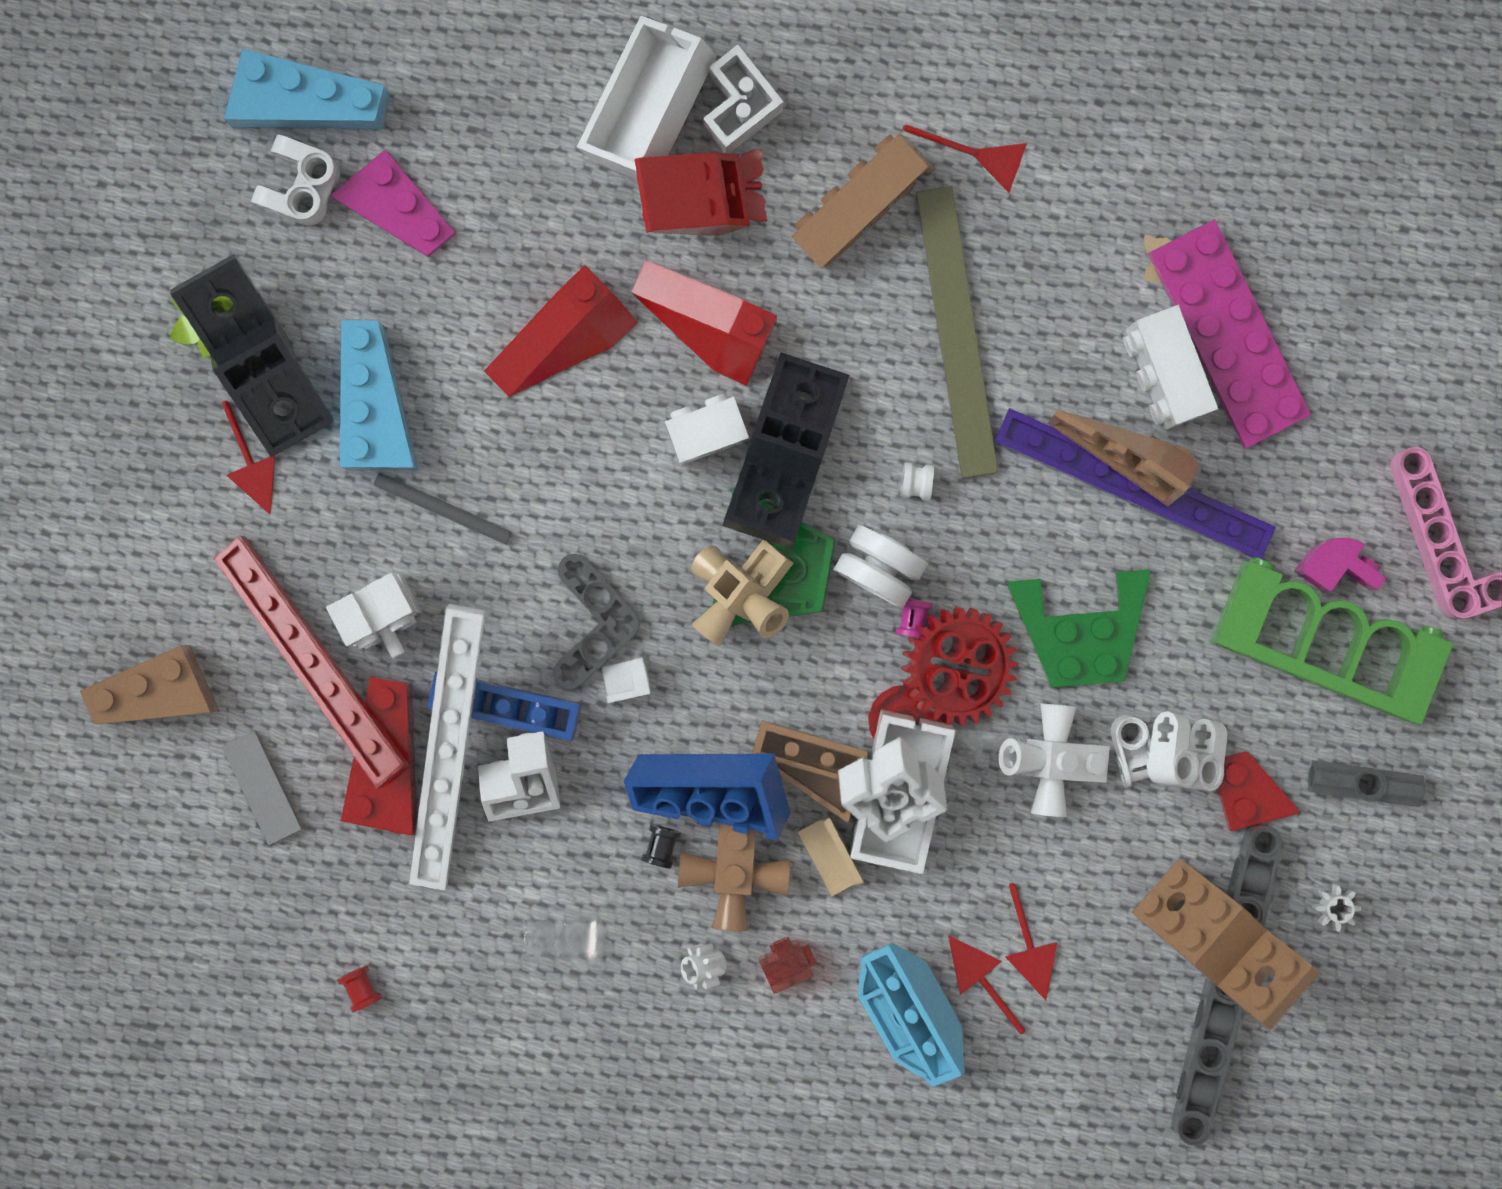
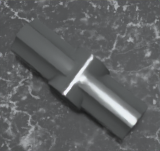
M1312 760L1307 779L1309 792L1420 807L1424 799L1426 787L1424 776L1316 760ZM1369 774L1373 779V786L1369 792L1363 793L1359 788V781L1364 775Z

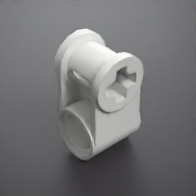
M1122 715L1112 723L1111 737L1117 755L1116 762L1124 787L1127 788L1131 787L1132 782L1149 778L1147 761L1150 754L1151 738L1146 724L1141 719L1131 715ZM1128 723L1136 724L1138 733L1134 740L1130 742L1123 741L1121 737L1122 728Z

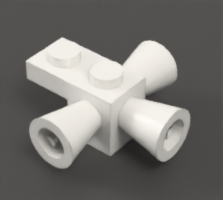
M1040 703L1044 740L1025 738V743L1012 738L1005 740L999 750V766L1002 772L1008 776L1022 773V775L1041 778L1030 813L1067 817L1063 780L1107 783L1110 746L1067 742L1077 707Z

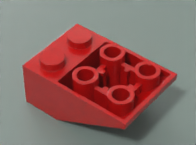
M711 152L634 159L646 233L718 236L750 226L739 154Z

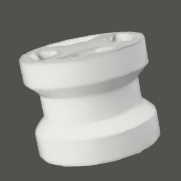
M904 462L900 497L908 499L911 496H919L923 501H930L934 465L926 464L921 468L915 467L912 463Z

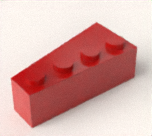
M370 676L365 704L406 759L409 766L383 788H376L356 758L353 757L340 821L413 836L416 834L418 819L412 683L380 676Z

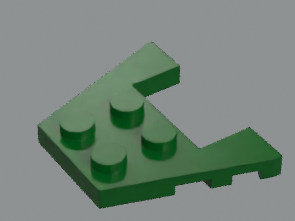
M762 500L759 501L760 505L766 510L776 509ZM801 522L793 549L771 543L794 563L767 597L785 607L789 612L788 617L823 612L836 542L835 539ZM715 598L713 599V605L717 602ZM736 615L731 626L752 622Z
M1150 569L1115 573L1118 598L1117 611L1045 617L1041 579L1007 582L1008 590L1015 602L1018 613L1051 687L1125 681L1148 586Z

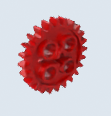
M955 606L952 616L950 611L941 609V620L931 615L927 616L930 627L925 628L917 625L916 628L921 635L920 638L909 637L907 639L914 646L913 651H903L902 655L911 659L910 664L901 666V670L911 674L909 678L903 681V685L914 688L908 697L914 701L920 700L917 708L922 712L929 710L928 717L937 720L941 716V722L950 725L954 719L957 724L965 726L967 717L970 721L979 723V712L991 717V704L999 707L1003 706L999 695L1001 693L1011 695L1012 692L1005 684L1007 681L1017 680L1015 676L1009 674L1010 668L1019 666L1018 662L1009 659V656L1015 653L1017 649L1016 647L1005 645L1012 636L1006 632L999 633L1003 624L998 621L991 622L992 615L983 612L979 616L978 610L974 608H969L967 613H965L964 608ZM951 636L953 640L952 648L948 652L943 653V641ZM985 644L986 653L982 659L977 661L976 650L980 645ZM937 657L959 664L964 662L973 667L986 668L989 670V673L982 675L964 669L955 670L946 665L932 664L931 658ZM943 672V684L934 689V677L938 673ZM976 679L978 689L973 695L968 696L967 686L972 680Z

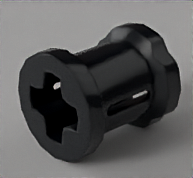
M650 824L649 830L652 833L647 851L642 855L641 861L671 869L673 864L671 857L676 839L681 838L682 833L671 828Z

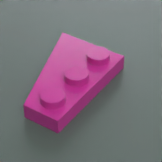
M386 150L381 152L330 195L332 199L348 207L427 257H430L456 235Z

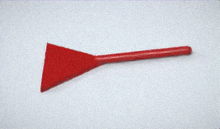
M907 124L903 126V131L974 156L999 184L1010 193L1027 143L974 149Z

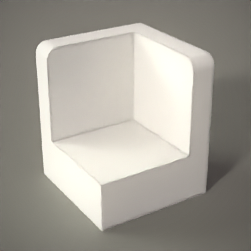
M644 658L602 668L608 695L606 696L607 703L652 693Z

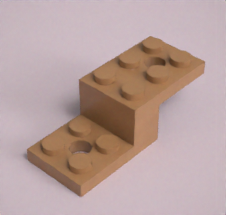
M1180 858L1132 911L1140 921L1179 952L1198 971L1269 1031L1320 974L1310 963L1266 930L1241 905ZM1185 900L1183 907L1175 911L1176 905L1180 901ZM1275 973L1272 982L1262 986L1264 979L1268 975Z

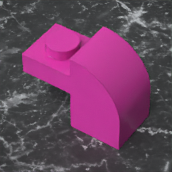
M1335 538L1316 544L1307 552L1294 570V572L1323 593L1331 592L1344 573L1369 591L1378 590L1386 580L1378 572L1380 570L1378 564L1365 556L1357 557L1365 544L1352 538Z

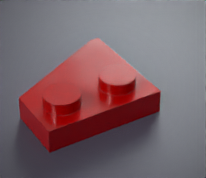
M1247 751L1225 756L1224 777L1218 787V792L1229 831L1299 814L1297 807Z

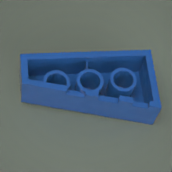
M638 754L624 779L625 788L634 811L677 820L680 815L687 816L696 820L697 824L712 826L713 822L733 826V831L748 834L749 830L764 832L765 838L779 839L791 813L774 754Z

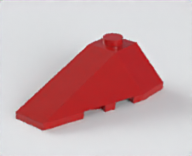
M645 260L631 290V294L663 322L714 372L747 386L775 327L777 315L648 260Z
M584 265L554 294L484 372L508 397H511L561 371L612 348L638 321L605 284Z

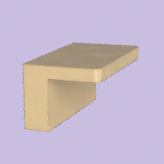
M830 814L798 830V834L831 896L854 884L859 886L864 883V877L855 860L850 858L849 849Z

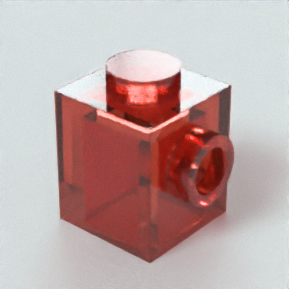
M789 936L779 939L769 945L771 951L759 956L760 965L774 994L814 977L812 966L816 965L817 961L809 944L802 946L799 939L791 941Z

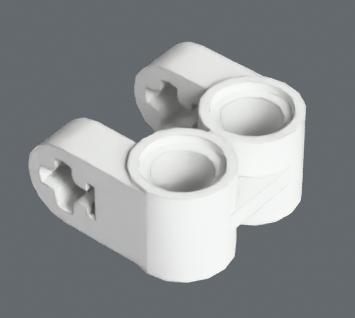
M277 135L270 152L281 159L297 164V177L293 186L288 189L285 195L257 185L250 203L299 224L307 226L316 225L326 215V204L332 189L339 182V167L326 152L291 138ZM318 164H326L327 171L325 175L318 179L312 178L313 168ZM312 197L314 203L311 210L305 213L299 212L298 206L300 201L304 198Z
M1168 711L1162 712L1157 716L1153 725L1150 754L1147 761L1149 778L1157 784L1205 791L1216 790L1224 777L1227 745L1226 727L1219 721L1200 719L1195 722L1190 733V723L1185 715ZM1171 726H1174L1173 732H1170ZM1207 733H1211L1210 739H1207Z

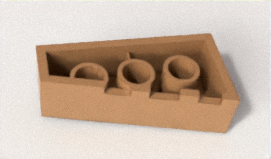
M890 134L875 147L874 150L878 154L868 163L864 160L859 162L848 173L851 179L841 189L838 186L833 187L821 199L824 205L815 214L809 211L794 225L798 230L791 237L821 269H826L863 235L861 231L865 227L869 229L886 215L890 209L888 206L892 202L897 203L914 189L913 187L916 185L915 180L922 173L928 177L936 169L906 136L898 134L893 138Z

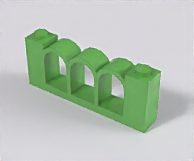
M1254 558L1253 562H1242L1210 643L1408 723L1422 725L1454 644L1443 639L1444 632L1428 626H1423L1422 630H1410L1409 627L1400 621L1390 619L1368 622V618L1363 610L1352 602L1332 600L1321 603L1314 589L1305 583L1296 581L1280 582L1283 574L1273 571L1275 565L1268 561ZM1286 589L1294 590L1300 594L1307 608L1306 619L1291 656L1256 643L1273 600L1277 594ZM1335 608L1347 613L1354 626L1353 638L1338 676L1304 662L1320 620L1325 613ZM1379 628H1388L1393 631L1401 644L1400 657L1385 694L1352 682L1367 641L1372 633Z

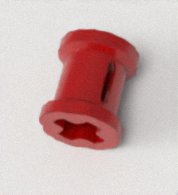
M367 965L337 979L338 984L345 987L353 1004L350 1007L352 1013L382 999L381 994L376 993L367 976L369 970Z

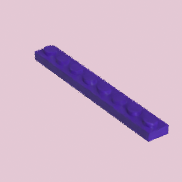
M1011 408L1007 410L993 442L1253 559L1263 558L1276 529L1271 524L1190 488L1171 505L1166 506L1053 427Z

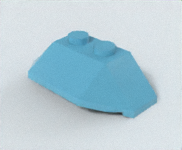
M890 943L862 956L858 997L893 1060L913 1074L924 1078L925 1082L932 1087L962 1076L965 1073L962 1024L927 962L894 943Z

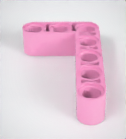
M1411 447L1397 452L1391 459V472L1442 614L1452 619H1463L1502 607V569L1473 579L1429 453L1419 447ZM1407 455L1412 456L1417 462V469L1414 474H1410L1404 468V459ZM1420 489L1424 490L1429 496V503L1425 509L1421 508L1416 502V494ZM1431 524L1437 525L1441 530V537L1437 543H1434L1428 537V529ZM1445 558L1450 560L1453 565V572L1448 578L1440 571L1441 562ZM1491 581L1497 583L1499 587V595L1495 600H1492L1487 594V586ZM1456 593H1460L1465 599V606L1460 612L1456 611L1452 604Z

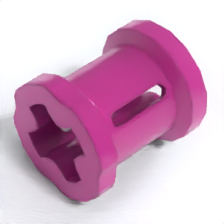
M908 599L903 608L900 628L896 629V635L920 638L921 635L916 626L920 625L926 628L928 610L932 609L933 603Z

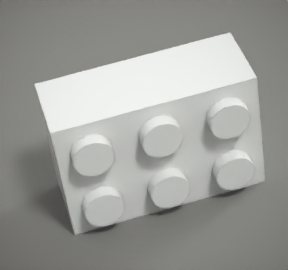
M1179 305L1136 320L1126 329L1128 336L1123 337V342L1130 357L1136 356L1141 370L1136 371L1137 379L1143 391L1149 390L1154 403L1149 405V409L1156 425L1162 424L1165 431L1218 409Z

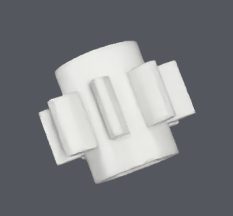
M1333 884L1332 893L1327 894L1321 890L1317 891L1322 899L1320 904H1314L1312 908L1320 911L1322 914L1318 919L1319 924L1324 926L1331 920L1332 928L1337 932H1340L1341 924L1343 923L1355 925V921L1352 919L1354 913L1361 911V907L1354 905L1351 901L1356 894L1355 892L1348 890L1341 895V887L1337 884ZM1337 902L1344 905L1343 910H1338L1336 914L1330 912L1331 906H1336Z
M712 943L688 947L689 956L685 957L681 962V972L685 981L689 984H694L696 990L700 988L706 990L719 986L718 976H722L726 972V960L723 953L718 949H713Z

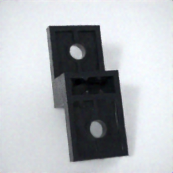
M235 254L170 289V295L210 353L212 370L270 457L334 423L332 414L296 360L290 339ZM219 296H225L232 300L233 305L226 312H218L212 308L213 300ZM279 401H288L294 406L292 412L285 416L275 414L273 407Z
M782 352L780 353L723 521V527L793 549L850 376L849 374ZM807 391L813 396V399L803 400L798 397L796 392ZM771 500L778 508L766 510L760 505L759 501Z

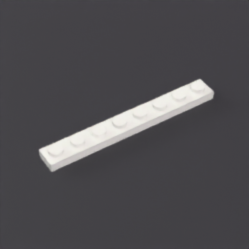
M449 604L446 608L409 884L439 890H445L448 885L485 610Z

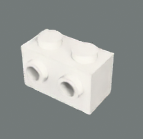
M721 394L705 400L706 407L692 412L691 406L670 413L672 419L665 421L680 465L749 441V436L734 397L726 399L725 394Z

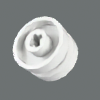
M858 525L849 542L855 550L866 556L865 560L850 553H843L833 570L879 598L903 609L912 592L909 586L895 578V575L899 574L909 580H919L928 563L910 552L909 548L898 541Z

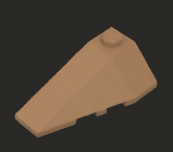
M1057 410L1047 423L1166 506L1171 505L1187 491L1200 466V463L1194 460V455L1183 446H1173L1165 441L1062 410Z

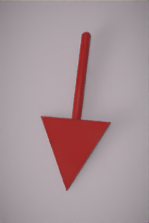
M223 401L222 406L247 464L246 467L231 472L226 476L271 515L275 456L265 458L256 463L253 462L228 401Z
M1011 883L1009 889L1027 950L1005 956V958L1046 1001L1057 942L1034 948L1016 884Z
M948 935L960 995L979 981L1019 1034H1024L1025 1028L984 977L1002 961Z

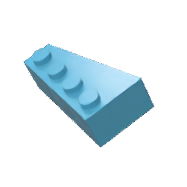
M242 49L224 120L232 128L382 129L390 93L381 84Z
M341 320L340 467L346 470H419L384 325L378 320Z

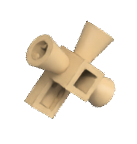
M762 540L742 567L728 561L717 546H709L703 549L695 557L691 570L695 576L708 582L704 589L717 602L692 623V626L705 638L718 646H721L736 615L748 621L751 620L763 638H770L776 635L785 626L789 612L785 607L767 597L794 563L773 544Z

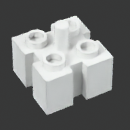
M393 572L366 585L365 588L326 606L346 647L358 646L359 650L363 648L366 650L383 641L392 658L405 652L395 631L401 632L417 623L415 616L422 613L403 575Z
M900 737L875 750L876 758L872 761L861 758L838 771L842 805L859 820L867 816L868 828L884 842H888L909 831L910 822L915 819L924 823L947 811L943 776L926 761L923 763L918 762L917 752Z

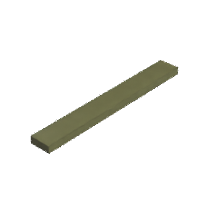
M953 187L917 191V205L961 479L998 473Z

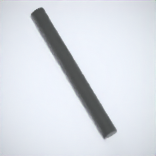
M379 473L374 481L375 487L507 545L512 531L382 473Z

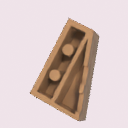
M180 645L80 691L94 724L219 712V708L190 645Z

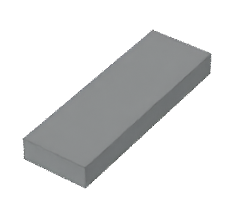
M253 731L222 746L268 845L302 830L303 826L258 732Z

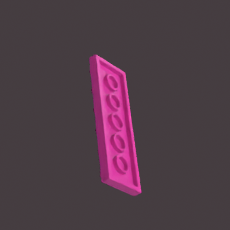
M1215 219L1147 253L1172 305H1179L1199 360L1244 448H1248L1311 415Z

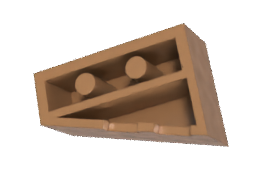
M761 720L752 754H774L781 778L848 823L851 812L841 803L838 771L861 758L866 759L868 751Z

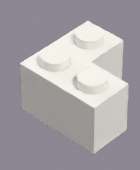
M738 44L709 67L711 80L727 100L703 118L704 129L723 153L730 154L782 113L784 101Z
M543 731L524 733L520 736L507 738L509 760H496L489 764L478 765L481 803L488 822L560 808L556 770Z

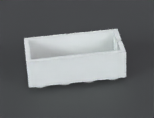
M640 16L577 148L594 163L637 180L634 159L669 155L709 73V67L716 59L717 55L701 37L676 28L671 30L668 25Z
M881 710L870 760L872 761L876 758L875 750L900 737L917 752L918 762L923 763L926 761L943 776L944 781L955 729L952 725L920 718L919 725H916L913 716ZM867 816L860 820L856 818L849 850L850 858L923 874L936 816L924 823L918 819L910 822L909 831L888 842H884L868 828Z

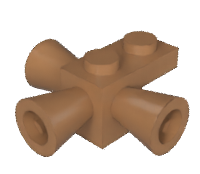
M719 823L717 861L680 852L678 888L715 883L714 893H721L712 924L714 929L748 931L744 895H751L752 886L788 896L790 860L753 864L755 830H749L748 834L733 831V826Z

